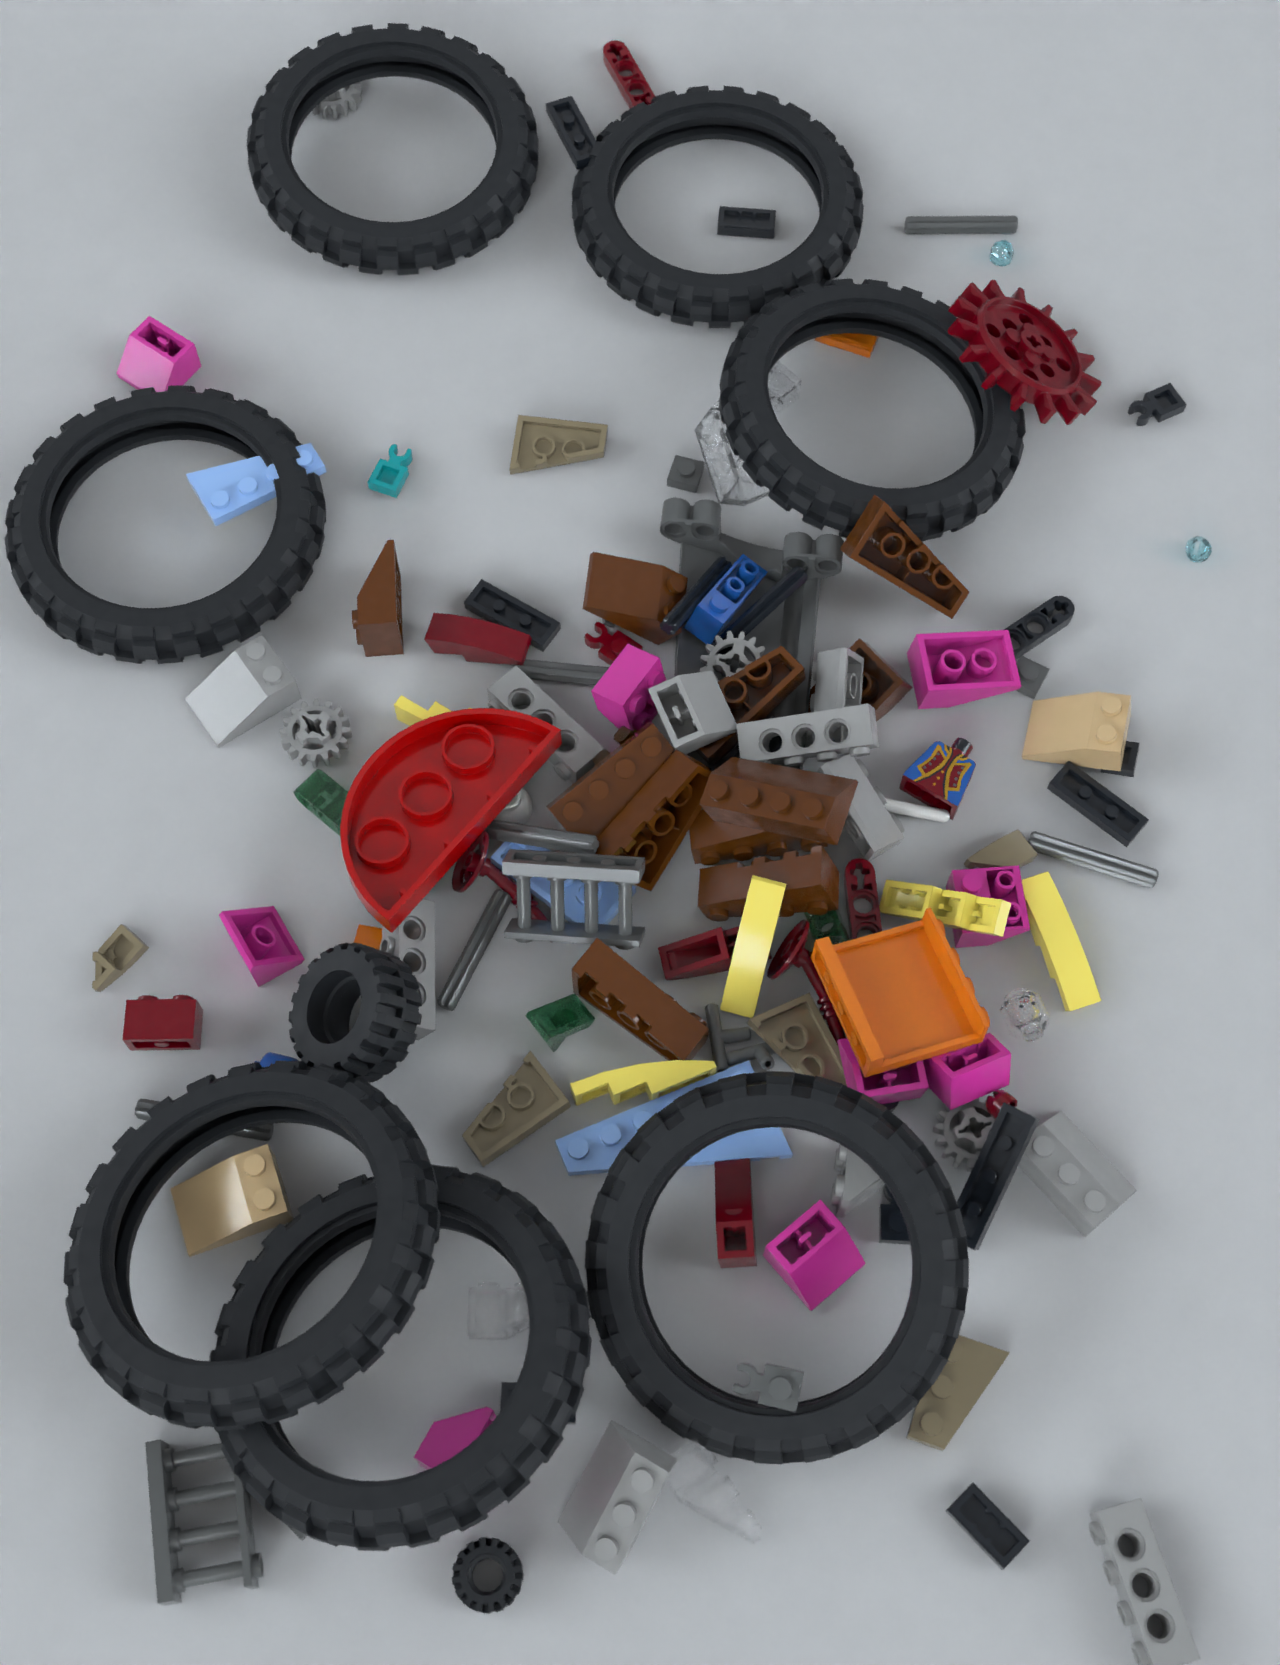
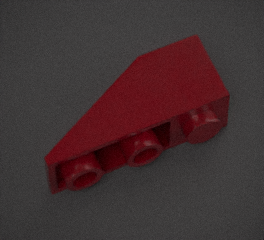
M750 1158L715 1162L717 1255L721 1268L757 1266Z

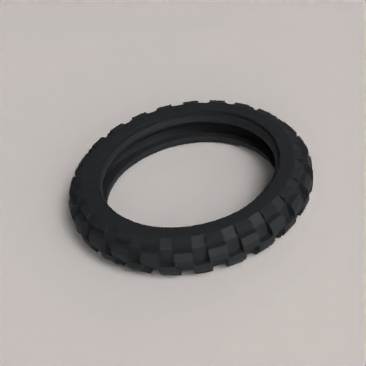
M388 23V28L373 29L372 24L353 27L352 33L344 36L336 32L318 40V47L311 49L308 46L291 57L288 61L289 67L279 69L265 86L266 92L264 96L260 95L251 114L252 123L247 132L249 170L260 203L265 206L268 216L277 227L291 235L293 242L311 254L312 252L322 254L323 260L343 268H348L350 264L358 266L359 272L381 275L383 270H397V275L400 276L419 274L418 268L432 266L433 270L436 271L456 264L455 259L462 255L465 258H470L485 249L490 239L499 238L514 223V216L523 210L531 195L532 184L536 180L538 168L536 121L532 108L525 101L524 92L512 76L508 78L505 74V68L489 54L486 55L484 52L479 54L476 45L460 37L454 36L452 40L445 37V32L422 26L421 30L418 31L409 29L408 24ZM379 77H409L441 85L467 100L488 124L496 143V151L492 165L482 182L458 204L423 219L404 222H380L358 218L341 212L322 201L309 190L300 179L292 163V149L299 128L320 102L344 87Z
M708 86L689 87L684 94L677 95L675 91L653 97L652 104L646 105L644 102L639 103L625 111L621 115V121L616 119L614 122H611L596 137V144L593 148L590 145L587 153H590L588 166L579 169L574 178L572 189L574 232L579 248L585 252L586 261L595 274L600 278L604 277L607 280V286L624 300H635L637 308L659 317L662 313L670 315L671 321L675 323L693 326L694 321L709 323V328H730L732 322L743 321L745 324L751 316L760 313L762 306L780 295L784 297L787 294L789 295L791 290L811 283H819L823 287L826 281L832 280L834 277L837 278L842 274L851 260L853 250L857 247L862 228L864 205L860 177L857 172H854V162L844 146L839 145L838 141L836 142V136L817 119L810 121V114L790 102L787 105H782L779 103L778 97L761 91H757L756 95L744 93L743 87L724 86L723 90H709ZM706 139H724L761 147L792 165L811 187L818 203L819 219L810 235L799 247L770 265L741 273L708 274L670 265L639 246L624 229L615 210L616 198L628 176L641 163L656 153L681 143Z
M852 278L828 280L823 287L819 283L801 286L791 290L789 295L787 294L784 297L780 295L762 306L760 313L751 316L738 331L736 339L731 343L719 383V408L721 420L726 424L727 428L725 435L735 456L739 455L740 459H743L742 467L754 483L760 487L766 486L770 490L769 498L785 511L789 512L793 508L803 514V522L820 530H823L824 525L839 530V536L843 538L848 537L874 494L885 501L921 541L940 538L944 532L949 530L956 532L973 523L980 514L986 513L1000 499L1020 463L1024 449L1023 436L1026 433L1025 413L1020 407L1016 412L1010 409L1012 395L997 384L987 390L981 387L987 374L978 362L962 363L959 357L969 346V342L948 335L947 330L957 319V317L948 312L950 306L940 300H937L934 304L922 298L923 292L903 286L901 290L888 287V282L872 279H865L862 284H854ZM857 333L874 335L903 344L936 364L947 374L962 394L969 408L974 426L975 443L973 454L969 461L953 474L942 480L918 487L882 488L845 479L828 471L805 455L781 427L769 397L768 376L772 367L794 347L808 340L831 334Z
M177 385L168 386V391L155 392L153 387L131 391L132 397L116 401L113 396L94 404L95 411L83 417L79 413L60 426L62 433L56 438L50 436L40 445L33 454L34 463L24 467L14 486L16 495L14 500L10 499L5 519L7 534L4 540L7 559L12 570L11 573L21 594L33 612L45 622L48 628L61 638L70 639L77 644L78 648L95 655H112L117 661L142 664L146 659L157 660L158 664L183 662L185 656L200 654V657L203 658L224 651L223 645L236 639L242 643L260 632V625L268 619L271 621L279 617L292 604V596L296 591L301 592L313 573L312 566L315 559L317 560L320 557L325 538L326 502L320 476L314 472L307 474L306 469L298 465L296 459L301 456L296 446L303 444L297 440L295 433L283 421L276 417L273 419L268 415L266 409L247 399H244V401L239 399L237 401L234 400V396L231 393L211 388L205 389L203 393L196 392L193 386ZM194 440L220 445L247 459L260 456L267 467L272 463L274 464L279 478L273 481L277 498V511L270 537L260 555L245 572L229 585L211 595L187 604L172 607L136 608L123 606L96 597L84 590L67 575L61 566L58 553V534L61 520L69 501L92 473L122 453L161 441Z
M275 1061V1064H271L268 1067H262L259 1062L232 1067L231 1070H228L227 1076L216 1079L213 1074H210L188 1084L186 1087L187 1093L174 1101L170 1096L166 1097L147 1111L151 1117L137 1130L130 1126L112 1146V1149L116 1152L108 1164L101 1163L98 1165L85 1189L89 1193L86 1203H81L80 1207L76 1209L68 1235L73 1239L70 1251L65 1253L63 1282L68 1286V1296L66 1297L65 1305L70 1326L78 1336V1346L87 1361L103 1378L104 1382L130 1404L150 1416L155 1415L167 1420L171 1424L193 1429L201 1426L214 1427L217 1431L246 1429L250 1424L262 1421L269 1425L296 1416L298 1409L312 1402H316L319 1405L344 1389L343 1383L361 1370L364 1374L385 1353L382 1348L395 1333H401L416 1309L413 1303L419 1290L426 1288L435 1261L432 1258L434 1243H437L439 1240L441 1213L438 1210L437 1196L439 1190L435 1171L425 1146L411 1122L397 1105H394L385 1097L382 1091L363 1079L350 1077L346 1071L334 1069L327 1065H318L316 1069L307 1066L304 1061ZM275 1123H300L320 1127L342 1136L359 1149L369 1162L377 1190V1217L373 1239L367 1257L350 1288L335 1307L305 1333L280 1347L253 1357L232 1361H200L181 1357L168 1352L150 1340L138 1321L131 1299L129 1278L132 1249L137 1231L150 1204L163 1185L183 1164L204 1148L226 1136L251 1127Z
M767 1071L743 1073L721 1078L718 1081L697 1087L674 1099L671 1104L661 1111L655 1113L636 1131L637 1133L628 1144L621 1149L607 1171L609 1173L600 1192L597 1194L590 1216L591 1223L585 1247L584 1269H586L588 1288L586 1293L591 1317L594 1319L601 1339L600 1343L611 1366L615 1367L626 1384L625 1387L663 1425L682 1438H687L714 1453L729 1458L734 1457L754 1461V1463L783 1465V1463H808L831 1458L834 1455L866 1444L879 1437L880 1434L897 1422L899 1423L919 1403L931 1386L934 1385L948 1362V1358L959 1336L969 1288L968 1249L960 1209L941 1167L922 1140L885 1106L864 1093H860L839 1082L795 1072ZM779 1127L804 1130L833 1140L855 1153L875 1171L891 1192L906 1224L911 1246L912 1281L910 1295L902 1321L888 1347L863 1374L849 1384L818 1398L798 1402L796 1412L759 1404L758 1401L727 1393L693 1372L675 1354L662 1336L653 1318L644 1286L642 1265L646 1230L651 1213L667 1183L691 1157L705 1147L727 1136L751 1129Z
M432 1165L439 1190L437 1203L438 1210L441 1213L440 1229L464 1233L491 1246L515 1269L525 1292L529 1312L528 1346L521 1373L508 1401L487 1429L469 1446L452 1458L418 1474L383 1481L347 1479L313 1466L300 1457L290 1444L280 1421L269 1425L262 1421L252 1423L246 1429L217 1431L222 1443L221 1450L233 1473L238 1476L246 1490L268 1512L290 1528H294L312 1539L336 1547L344 1545L355 1547L362 1551H388L391 1547L406 1545L409 1548L438 1542L441 1539L440 1536L458 1529L463 1532L487 1519V1513L505 1500L509 1503L531 1483L529 1480L531 1475L542 1462L548 1463L564 1439L562 1433L569 1419L575 1417L584 1392L582 1384L585 1370L590 1364L592 1338L589 1332V1318L591 1315L587 1293L580 1277L579 1269L565 1241L551 1221H548L538 1208L519 1192H512L502 1186L498 1180L478 1172L472 1173V1175L459 1171L458 1167ZM365 1174L339 1183V1190L324 1198L321 1194H318L297 1208L300 1213L286 1226L280 1223L261 1242V1245L264 1247L254 1261L247 1260L232 1285L236 1290L231 1301H228V1304L224 1303L214 1331L218 1336L216 1348L211 1350L209 1361H232L249 1358L277 1348L287 1318L308 1285L336 1258L351 1248L373 1238L377 1217V1190L374 1176L367 1178Z

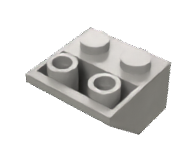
M713 671L677 675L648 689L675 750L677 749L688 754L737 732L735 719Z
M839 1144V1149L837 1148L834 1170L840 1171V1175H836L835 1183L832 1186L831 1205L837 1206L836 1217L843 1218L879 1191L884 1182L866 1162Z

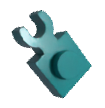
M392 444L388 451L389 460L379 459L367 483L370 490L397 498L409 476L407 466L411 464L413 456L412 450L409 448L403 456H397V444Z

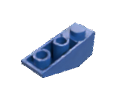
M742 554L697 605L684 628L705 644H711L715 640V636L720 635L768 572Z

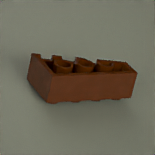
M874 494L840 550L851 559L953 619L970 592L911 531L904 521L893 512L888 504Z
M780 646L746 665L745 669L718 681V684L736 724L763 720L806 679L805 668L783 646ZM737 732L732 733L695 751L712 767L738 743Z
M648 722L546 807L566 831L595 835L598 838L664 764L674 748L654 723Z
M676 749L597 838L599 847L596 854L645 857V872L640 883H635L634 885L651 892L701 811L702 807L699 803L709 775L713 771L700 761Z
M704 810L699 812L689 829L691 852L695 864L715 865L720 861L731 859L747 861L754 856L769 855L778 857L783 856L784 852L795 850L811 852V847L820 845L828 847L827 843L714 821Z
M822 845L811 847V854L799 856V852L796 850L784 852L783 859L774 861L764 856L754 858L749 866H745L740 862H733L702 868L699 873L698 908L708 919L716 922L727 921L729 917H742L752 875L786 883L779 917H791L794 913L808 912L812 915H824L828 911L839 910L840 872Z
M595 939L571 969L573 993L668 1061L692 1060L708 1040L709 1028L706 1027V1022L700 1016L685 1010L672 996L663 992L600 939Z

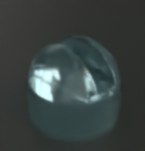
M1007 240L995 242L990 251V261L997 266L1010 264L1014 254L1012 244Z
M1195 536L1189 539L1185 545L1187 557L1196 563L1206 561L1212 552L1211 544L1202 536ZM1196 542H1200L1198 555H1193Z

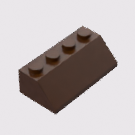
M732 757L710 773L699 805L714 821L837 846L858 781Z

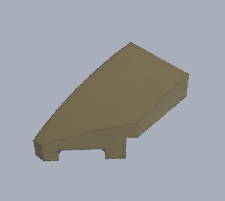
M1017 829L967 858L964 865L969 869H973L975 866L989 868L1017 865L1020 868L1033 862L1038 854Z
M121 924L98 951L93 952L92 961L95 962V981H92V988L97 992L103 991L116 981L149 949L127 926Z

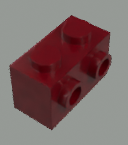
M142 995L138 997V1000H126L122 1040L131 1051L200 1050L203 1009L197 999L188 995H175L172 999H159L151 995Z

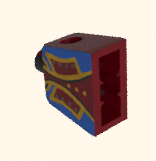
M960 737L956 738L951 747L940 741L934 742L904 772L899 789L929 807L947 810L950 813L949 819L953 820L976 766V763L968 758L973 746L969 741Z

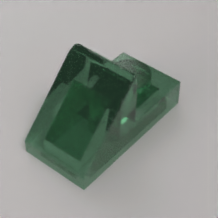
M575 993L533 1009L526 1014L531 1025L552 1052L558 1049L567 1036L589 1028L595 1020L594 1016Z

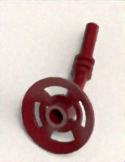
M483 831L456 861L452 875V888L454 891L462 893L474 883L478 876L484 877L486 875L504 892L510 894L512 898L511 903L515 906L517 905V885L506 875H502V871L491 863L490 858H487L489 836L486 831ZM479 844V849H477L476 852H474V849ZM531 895V919L548 920L537 907L539 903L536 900L533 901L534 898Z
M804 919L790 931L778 948L768 968L767 977L773 980L784 974L793 965L797 968L802 966L819 997L817 1004L822 1006L819 1008V1011L824 1013L822 1017L826 1020L828 1028L838 1045V1039L846 1038L809 955V950L804 948L810 925Z

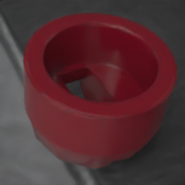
M1004 1090L993 1091V1096L987 1097L985 1105L990 1115L996 1119L1004 1102L1016 1107L1018 1101Z

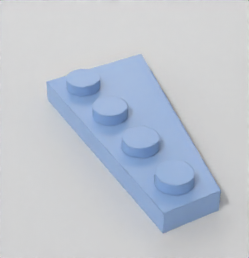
M311 443L296 446L301 456L296 461L298 465L306 469L307 474L314 472L320 476L326 473L325 465ZM260 456L186 474L190 485L215 526L275 498L276 491L273 481L279 478L274 464L272 463L267 467Z
M505 841L490 859L491 863L502 871V861L510 849L551 851L543 847ZM508 875L509 877H511L513 880L516 881V879L513 877V875ZM544 877L530 878L531 893L551 908L550 881ZM564 880L565 919L568 922L585 923L584 883L581 880ZM600 881L598 883V924L608 925L618 914V885L615 882ZM632 885L633 896L636 893V887Z

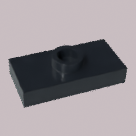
M719 206L717 235L774 239L776 210Z
M974 1482L946 1510L951 1518L1001 1570L1005 1569L1030 1542Z

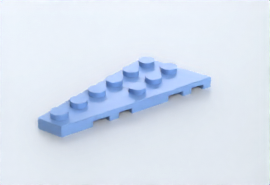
M749 1060L555 1140L568 1175L609 1173L607 1171L621 1149L628 1144L637 1133L636 1131L655 1113L671 1104L674 1099L697 1087H702L721 1078L743 1073H755ZM758 1128L738 1132L710 1144L691 1157L682 1167L715 1164L716 1161L750 1158V1161H760L763 1158L776 1157L786 1159L792 1158L793 1153L781 1128Z

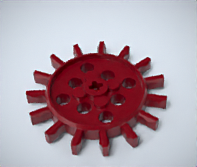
M991 280L983 291L973 282L970 283L948 309V312L956 316L957 319L947 331L948 335L969 342V346L959 359L962 363L978 362L987 374L981 387L987 390L997 384L1007 393L1011 394L1010 409L1014 412L1024 402L1034 405L1040 423L1046 424L1056 411L1066 425H1071L1081 413L1085 416L1097 403L1092 395L1102 383L1095 377L1085 373V370L1095 361L1093 355L1077 351L1072 342V339L1078 333L1076 329L1064 331L1050 318L1053 307L1049 304L1040 310L1027 303L1023 288L1019 287L1011 297H1005L996 280Z

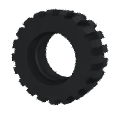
M346 942L338 944L334 948H329L321 953V958L314 959L307 966L309 968L308 972L301 975L298 981L300 985L297 993L293 992L291 999L293 1009L289 1011L288 1019L292 1023V1029L289 1030L290 1039L296 1043L293 1048L298 1057L307 1066L317 1069L318 1065H327L334 1069L346 1071L354 1079H363L366 1082L372 1083L381 1079L383 1074L388 1075L396 1069V1063L406 1058L409 1053L407 1051L409 1045L414 1044L417 1034H415L416 1026L420 1025L422 1017L419 1013V1006H422V996L417 992V989L420 987L415 975H412L411 968L406 962L401 961L399 957L354 942L350 944ZM361 995L359 1015L349 1032L351 1012Z

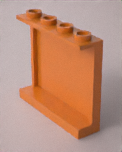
M931 907L925 910L922 920L835 945H832L829 936L815 940L811 959L865 1078L981 1043L989 1029V1015L984 1007H980L975 997L974 985L969 977H965L960 967L959 955L955 948L950 947L945 937L944 925L940 919H936Z

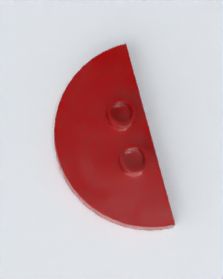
M495 708L462 709L432 716L409 726L386 741L371 755L355 777L346 796L340 824V841L351 884L367 911L391 933L394 932L562 744L561 729L546 721L516 711Z

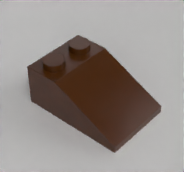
M387 540L357 596V610H352L353 629H356L357 645H363L366 657L404 654L401 572L394 540Z
M593 552L589 558L583 609L656 645H660L682 633L683 625L675 634L667 635L666 631L661 630L660 623L686 594L688 578L664 565Z
M859 638L849 649L864 658L861 704H870L875 708L877 722L913 687L868 643ZM815 685L810 689V698L812 694H815ZM809 699V710H808V713L811 712V710H810V699Z

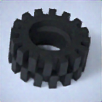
M484 1537L479 1538L478 1541L468 1543L467 1547L459 1552L457 1561L453 1564L452 1584L454 1585L455 1593L463 1604L476 1612L490 1614L491 1612L502 1611L506 1606H510L517 1594L519 1595L524 1575L521 1560L510 1545L497 1538L492 1537V1539ZM486 1559L498 1562L503 1570L501 1584L495 1590L489 1592L479 1590L473 1581V1571L476 1565Z

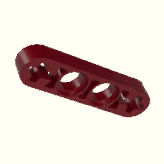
M617 40L607 42L603 47V62L628 107L631 109L642 102L646 105L652 104V99L656 96L627 46ZM626 70L632 72L633 74L630 76H622L619 73L621 71ZM638 89L643 91V94L633 95L630 91Z
M853 859L845 867L843 877L850 940L856 939L857 933L861 930H869L873 933L882 931L874 867L866 859ZM856 869H860L861 874L865 875L862 883L863 889L857 890L858 879L854 875ZM857 899H866L871 903L872 910L868 913H860L854 908L853 903Z

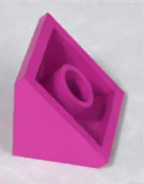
M274 906L222 911L219 914L223 925L258 987L300 965L305 960Z

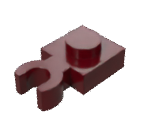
M600 622L594 624L595 631L600 634L599 637H592L588 633L584 635L586 645L592 649L600 648L598 658L610 666L627 644L643 650L642 645L619 630L610 635L607 627Z

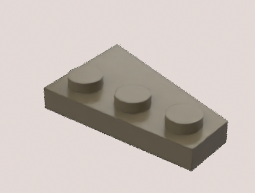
M518 415L509 468L510 475L604 458L608 425Z
M810 993L748 1020L747 1024L796 1073L819 1076L847 1086L839 1047Z
M531 1051L523 1059L524 1063L514 1076L510 1075L504 1082V1088L493 1102H488L462 1134L465 1143L483 1167L571 1107L569 1100Z
M959 1335L948 1358V1362L936 1382L915 1406L906 1438L943 1451L1010 1352Z

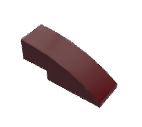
M433 613L424 640L434 653L462 655L467 662L523 665L532 638L528 634L496 623L453 614Z
M739 926L728 930L719 927L658 947L665 979L667 981L729 971ZM771 952L769 954L768 960L772 959Z

